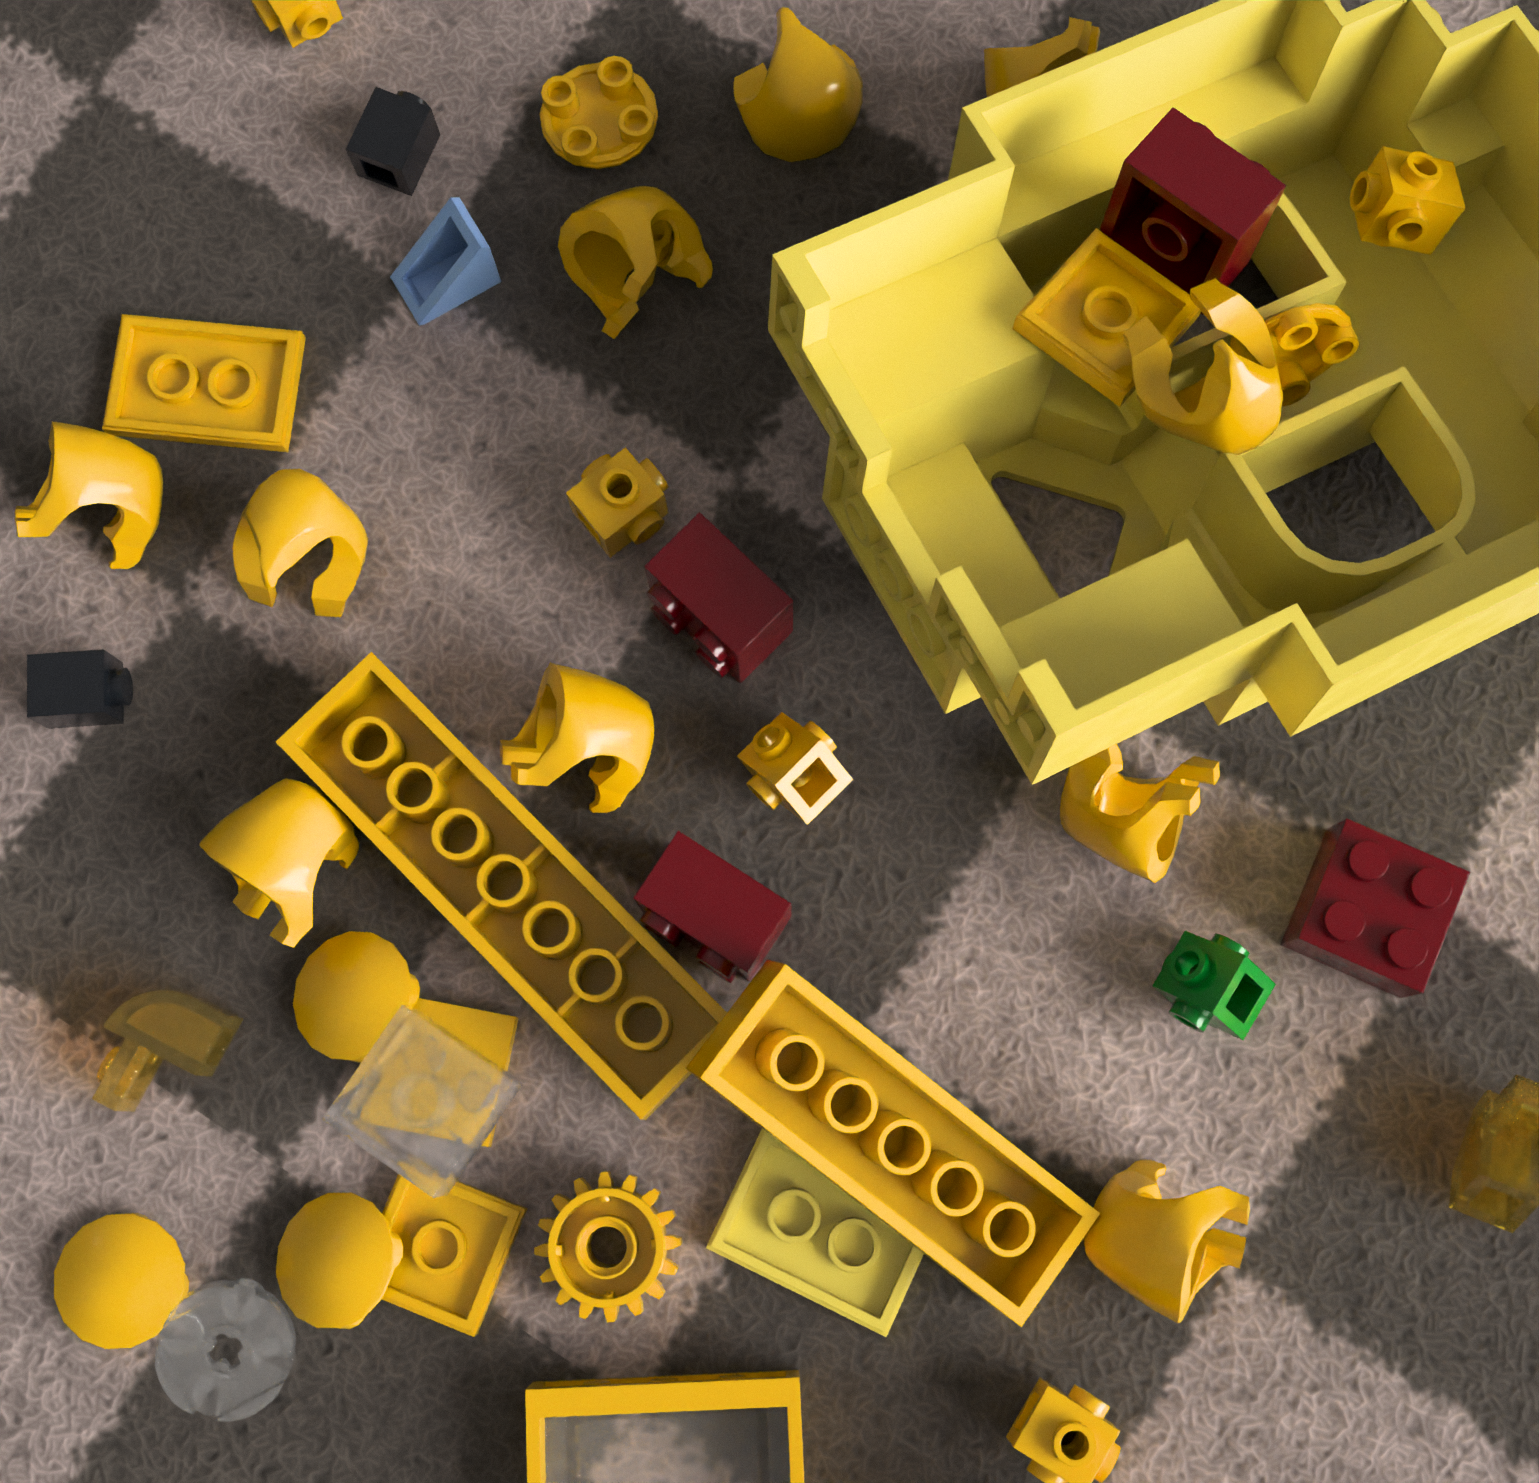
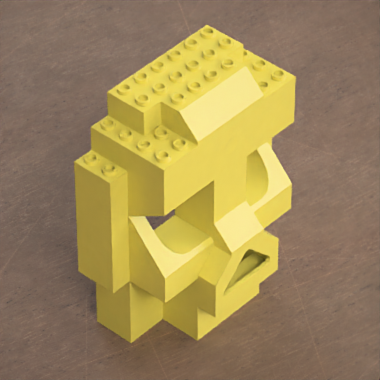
M1220 0L962 107L948 181L772 255L768 331L830 436L822 500L944 713L947 714L981 697L1032 785L1201 702H1204L1218 726L1259 705L1269 702L1291 737L1539 613V31L1533 27L1517 5L1450 33L1443 24L1440 14L1430 7L1426 0H1374L1348 12L1342 7L1340 0ZM1172 107L1194 122H1199L1208 127L1217 138L1249 160L1263 165L1272 176L1286 185L1251 256V259L1278 297V300L1256 309L1264 321L1294 307L1315 303L1337 305L1350 316L1352 329L1359 340L1358 349L1351 357L1340 363L1333 364L1328 370L1310 382L1311 389L1303 399L1291 405L1282 406L1278 427L1269 438L1256 449L1240 455L1221 453L1158 428L1145 415L1137 399L1136 389L1119 407L1012 329L1019 312L1096 228L1100 229L1124 160ZM1383 146L1408 152L1420 151L1435 158L1454 162L1465 209L1431 255L1390 246L1381 247L1360 240L1355 212L1350 207V193L1357 176L1362 171H1367ZM1213 328L1171 348L1173 359L1169 371V379L1173 393L1197 383L1206 376L1207 370L1214 361L1213 344L1223 339L1230 347V334ZM1376 442L1436 532L1384 557L1361 563L1331 560L1307 548L1287 527L1266 493ZM998 477L1009 478L1118 512L1123 518V526L1108 576L1065 597L1059 598L991 484L992 480Z

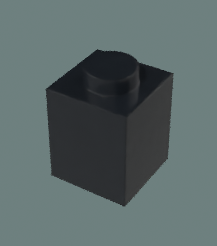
M375 87L346 147V151L357 176L412 196L440 137V132L431 107L423 99L407 91H398L397 94Z
M104 649L27 655V718L48 729L124 724V706L130 705L132 702L133 682L128 668H123V662Z

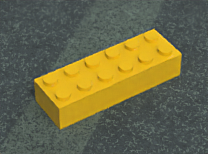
M767 960L685 1068L977 1296L1020 1327L1023 1326L1100 1215L1087 1202L786 964Z

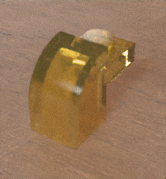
M150 991L131 998L119 1006L103 1025L104 1028L125 1038L121 1047H114L101 1063L96 1076V1080L100 1082V1085L92 1099L113 1111L135 1112L164 1059L193 1075L212 1077L244 1018L205 998L177 991Z
M1517 1074L1500 1094L1486 1090L1475 1106L1453 1168L1449 1208L1510 1233H1513L1539 1206V1082Z

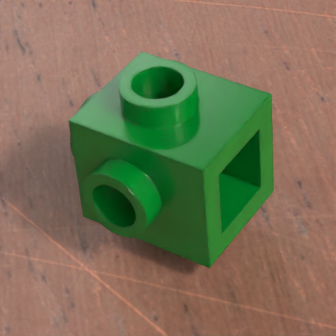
M1184 931L1173 952L1165 959L1161 972L1152 986L1173 1004L1168 1013L1184 1025L1201 1033H1204L1206 1027L1210 1025L1244 1040L1276 984L1248 958L1250 953L1232 939L1215 933L1211 940H1207Z

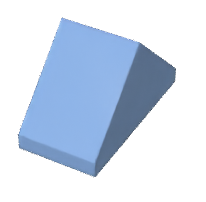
M450 197L390 276L418 325H425L501 282L491 249L460 197Z

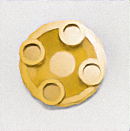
M610 56L598 63L577 66L562 76L558 75L549 78L542 87L543 103L539 115L543 137L555 154L573 165L593 169L621 165L640 154L654 136L659 117L655 94L643 77L633 72L632 65L623 57Z
M1315 303L1294 307L1265 320L1272 340L1283 392L1282 406L1291 405L1303 399L1311 389L1310 382L1328 370L1333 364L1348 359L1357 351L1359 340L1352 329L1350 316L1337 305Z
M349 931L326 940L307 958L296 979L293 1008L297 1027L311 1048L331 1059L364 1063L374 1058L382 1048L398 1035L410 1012V1008L416 1004L419 998L420 986L417 978L409 972L407 961L393 943L372 932Z
M327 1193L306 1203L289 1221L278 1245L276 1276L282 1299L297 1318L316 1328L351 1329L358 1326L367 1314L381 1301L393 1275V1269L402 1260L404 1247L401 1238L390 1230L387 1219L373 1202L354 1193Z
M140 1213L105 1215L84 1225L64 1246L54 1270V1300L63 1322L81 1340L104 1349L132 1348L157 1336L175 1317L180 1303L186 1298L189 1290V1280L185 1273V1262L176 1240L158 1222L150 1220Z

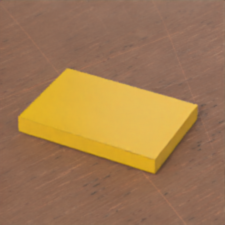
M122 314L102 430L113 436L288 452L306 337L302 331Z

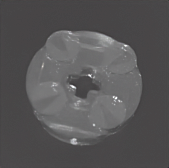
M239 1278L234 1281L218 1280L204 1284L185 1295L172 1309L163 1325L155 1354V1369L158 1380L171 1401L180 1409L192 1415L195 1411H198L207 1416H217L215 1421L226 1422L247 1418L269 1405L281 1390L295 1362V1328L284 1305L272 1293L264 1290L259 1282L251 1278ZM225 1334L229 1339L237 1338L242 1343L243 1347L238 1352L240 1363L231 1366L226 1358L214 1361L210 1357L209 1352L217 1344L215 1336Z

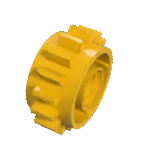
M603 1171L599 1176L598 1188L593 1190L583 1177L574 1180V1190L577 1197L571 1200L560 1193L556 1194L551 1200L560 1213L556 1218L543 1217L539 1220L538 1226L550 1233L548 1242L534 1248V1255L548 1257L550 1268L540 1276L542 1283L554 1280L559 1283L562 1289L555 1300L559 1305L566 1303L571 1298L581 1302L579 1307L580 1318L586 1319L595 1307L604 1309L607 1323L615 1322L619 1313V1306L624 1304L637 1316L644 1311L641 1295L645 1291L657 1299H660L666 1292L657 1279L660 1273L675 1275L678 1271L679 1265L666 1258L667 1250L682 1245V1237L667 1234L665 1225L671 1222L677 1215L674 1209L665 1210L660 1213L657 1211L654 1204L661 1193L657 1188L648 1191L643 1196L637 1193L638 1176L628 1175L622 1186L617 1187L614 1186L611 1172ZM600 1227H613L624 1236L627 1249L621 1262L605 1264L594 1256L591 1247L592 1237Z

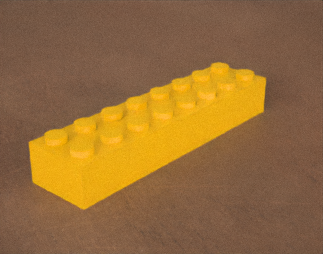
M372 652L276 741L291 759L640 1120H646L691 1075L685 1068L727 1012Z

